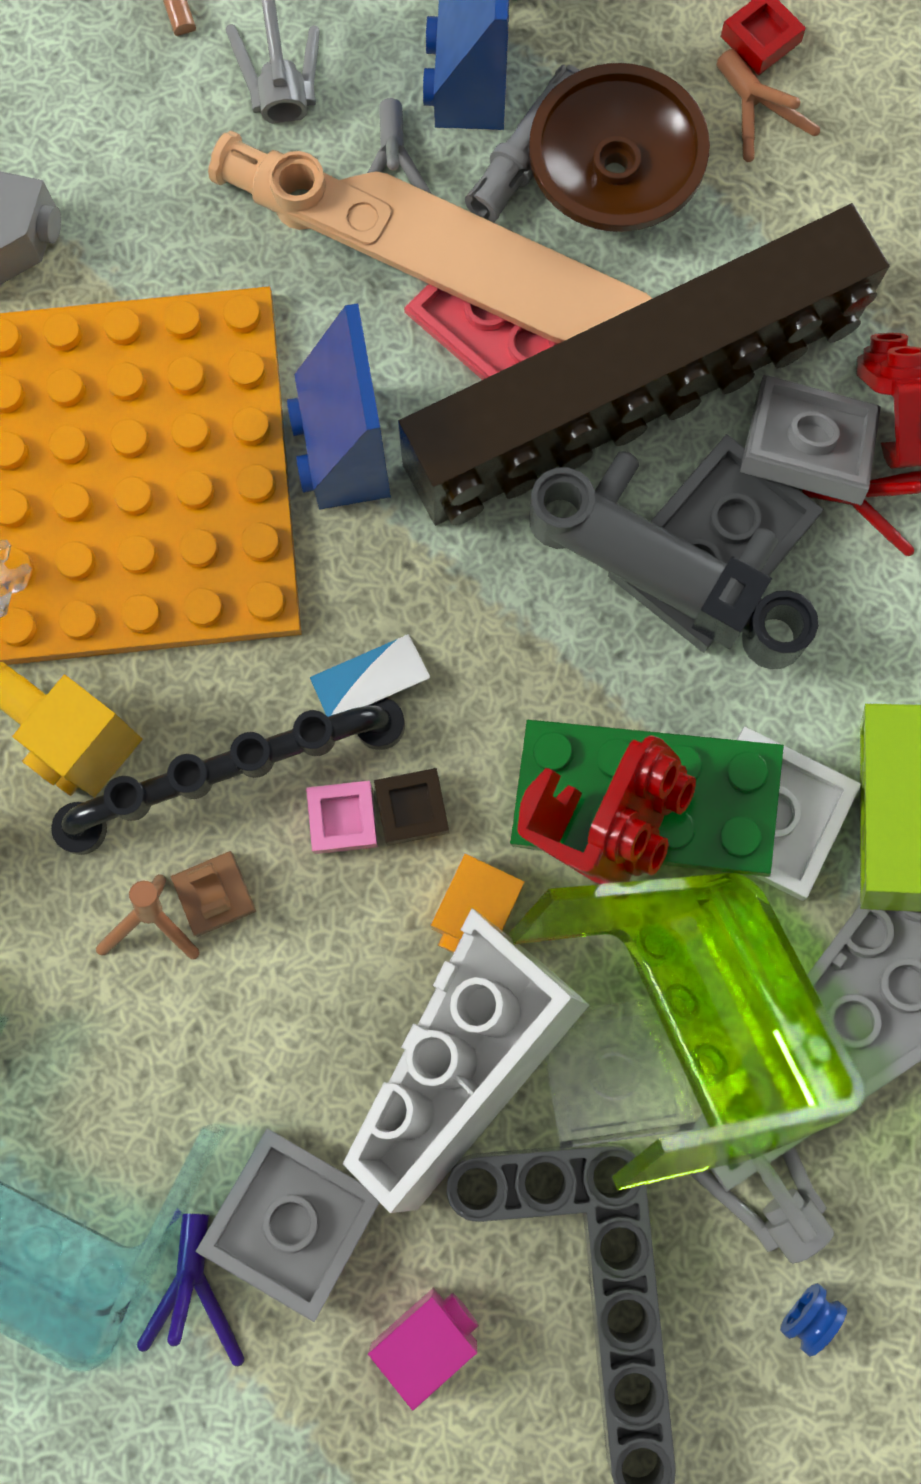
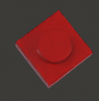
M751 0L724 21L720 37L732 49L736 50L739 56L759 76L802 42L806 27L779 0Z

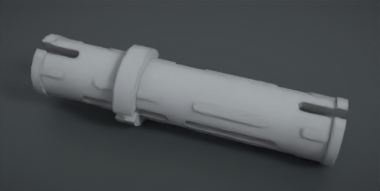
M561 65L546 89L519 123L512 136L506 143H500L496 146L490 155V165L486 172L465 197V204L470 212L494 223L519 187H525L530 182L534 174L530 163L529 142L535 114L548 93L565 78L580 71L572 65L567 67Z

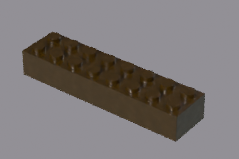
M851 203L398 420L402 465L435 526L447 520L452 525L463 524L483 511L484 506L482 503L502 493L505 494L507 499L521 496L534 487L538 479L537 476L555 467L576 469L592 458L594 454L592 449L613 440L615 446L625 445L641 436L647 430L648 426L646 423L664 414L667 415L669 420L681 418L699 406L701 403L700 397L718 388H720L723 394L732 393L750 382L755 376V370L773 362L775 368H783L802 357L808 350L807 345L816 340L826 337L829 343H833L848 336L860 326L861 321L859 318L866 306L877 297L876 289L890 265L855 206Z

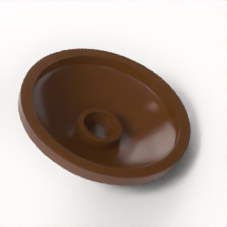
M630 63L595 65L578 71L557 84L542 101L535 114L529 142L532 172L540 190L552 205L564 215L580 224L594 229L613 232L635 231L652 227L679 212L692 199L703 180L710 149L707 124L702 111L693 97L680 84L667 75L645 66ZM611 163H618L625 168V171L613 173L605 167Z

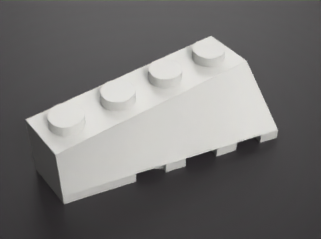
M471 908L461 928L464 934L449 962H444L433 984L436 989L418 1025H412L401 1047L404 1049V1052L388 1083H383L343 1162V1165L389 1213L419 1209L589 1007V1004L539 959L473 908Z

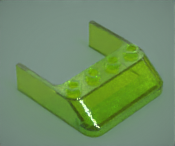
M724 873L551 888L540 897L509 932L514 944L604 934L620 939L629 951L710 1127L657 1139L612 1176L617 1191L755 1159L841 1122L863 1104L865 1091L862 1079L770 902L761 888L743 875Z

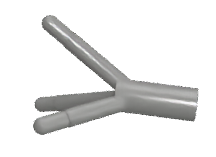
M387 98L379 105L381 147L368 173L382 172L386 163L390 170H396L400 164L413 186L432 194L404 147L402 104L397 99Z

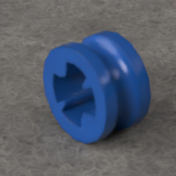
M818 1283L806 1289L785 1316L780 1331L789 1339L799 1337L801 1339L800 1349L809 1357L818 1354L831 1342L847 1315V1308L837 1300L829 1303L826 1300L827 1290Z

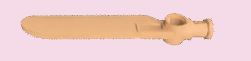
M231 130L221 135L213 149L208 169L210 180L218 185L228 182L251 193L255 203L276 212L281 222L288 227L298 230H315L557 344L653 299L643 291L387 173L375 171L338 180L324 173L318 159L309 153L293 151L283 154L277 150H272L267 154L243 143L240 134ZM296 190H309V192L303 195H290V193Z

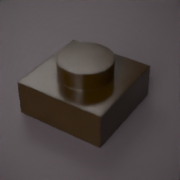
M437 768L374 780L387 846L450 834Z

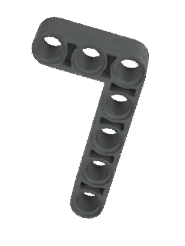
M608 1142L476 1153L463 1157L452 1168L448 1176L446 1193L449 1204L457 1215L468 1221L485 1222L583 1213L606 1458L614 1484H675L674 1447L646 1178L642 1163L628 1149L619 1144ZM610 1156L622 1158L629 1170L625 1186L614 1193H603L598 1190L593 1180L597 1164ZM542 1162L558 1166L563 1176L559 1192L547 1199H539L532 1196L525 1187V1180L529 1170L534 1165ZM474 1168L485 1169L490 1172L497 1183L494 1196L487 1203L480 1205L470 1204L465 1201L459 1194L457 1187L461 1175L467 1170ZM614 1228H627L634 1232L636 1239L632 1255L627 1260L619 1263L604 1259L600 1251L604 1235ZM627 1299L640 1303L643 1309V1316L639 1326L633 1331L620 1333L608 1326V1314L617 1302ZM638 1373L650 1379V1390L646 1398L640 1403L633 1405L624 1404L615 1398V1388L619 1380L625 1375ZM646 1448L657 1453V1463L653 1471L647 1476L640 1478L631 1477L623 1472V1462L626 1456L633 1450Z

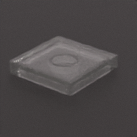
M668 995L588 1007L545 1058L560 1149L694 1130L695 1118Z

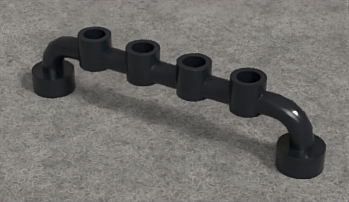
M388 698L329 717L320 711L309 710L297 717L293 729L266 739L258 733L246 732L235 738L228 752L205 760H201L193 754L179 755L169 764L167 773L145 781L138 782L130 776L116 777L107 784L104 795L86 802H72L60 808L55 814L51 825L53 839L59 847L72 854H89L98 849L103 843L107 833L106 821L117 817L127 821L139 820L149 812L152 805L180 795L188 799L202 798L211 790L212 785L240 774L252 778L262 777L272 769L275 762L303 752L311 756H322L333 748L335 741L357 734L360 741L369 748L375 750L391 748L400 741L404 734L405 720L403 712L394 701Z

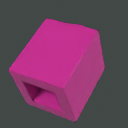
M433 1287L372 1341L368 1355L413 1411L477 1354V1340L471 1333L479 1325L467 1307L454 1293H451L444 1300Z

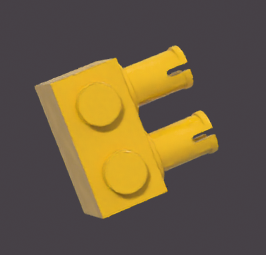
M0 662V709L20 724V727L12 737L30 751L22 762L69 796H72L80 788L95 798L143 739L118 715L64 674L49 693L45 694L6 663Z

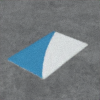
M408 634L310 677V680L326 716L329 717L353 708L371 705L429 679L430 675Z

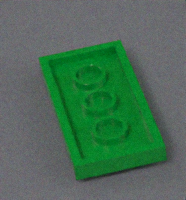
M527 719L510 844L513 847L543 851L522 838L517 829L520 803L526 789L545 768H549L561 776L553 797L556 798L568 785L575 787L582 793L560 843L584 853L588 844L592 822L627 747L632 740L642 742L646 737L652 735L663 739L679 756L681 765L687 769V774L696 779L695 791L687 809L682 814L671 812L667 816L664 815L659 826L660 836L668 839V850L662 865L763 877L771 876L784 745Z

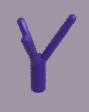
M182 1214L176 1276L138 1340L137 1348L141 1352H145L150 1348L172 1310L167 1342L173 1347L180 1344L194 1286L231 1363L236 1367L241 1366L244 1363L243 1353L204 1274L205 1257L195 1252L208 1230L209 1215Z

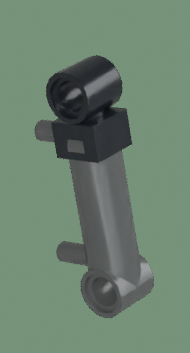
M626 451L617 453L595 490L585 475L568 467L553 468L543 473L537 479L531 492L529 521L535 538L542 544L555 549L567 548L695 620L692 629L728 649L732 648L740 633L743 632V648L748 657L758 666L767 669H783L792 665L815 638L819 626L818 615L812 603L802 594L785 590L775 591L763 599L761 598L772 580L771 577L761 571L778 544V538L771 530L766 528L756 529L740 558L737 559L732 556L728 564L617 503L639 467L638 459ZM555 500H565L574 505L577 512L568 518H559L548 512L546 506ZM777 619L785 622L793 632V641L780 642L773 639L765 628V621Z

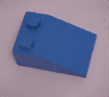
M439 0L438 16H427L426 54H436L435 68H424L423 105L434 106L435 128L504 130L509 0Z
M358 303L345 305L294 374L298 397L287 399L293 436L304 434L307 454L296 456L303 493L314 491L319 510L391 498Z

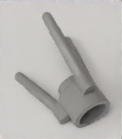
M262 0L270 61L263 65L262 73L259 77H257L236 26L233 24L227 25L226 33L250 91L253 112H261L264 120L272 124L302 120L307 115V106L316 105L314 79L320 30L314 25L309 28L301 74V72L296 70V65L293 62L283 59L275 0Z
M680 1146L671 1148V1156L748 1226L758 1237L767 1252L779 1247L790 1263H799L817 1254L833 1238L834 1231L822 1215L827 1207L813 1189L795 1146L782 1156L798 1191L796 1189L787 1190L762 1152L755 1151L751 1154L752 1163L774 1197L763 1209V1213L768 1219L766 1222L730 1190L726 1192L718 1179Z

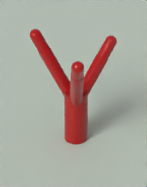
M921 470L870 480L869 490L865 497L919 494L921 492ZM803 489L802 493L809 498L852 505L904 555L911 556L914 554V547L865 499L862 505Z

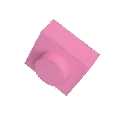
M370 781L306 788L311 845L314 854L378 847L373 792Z

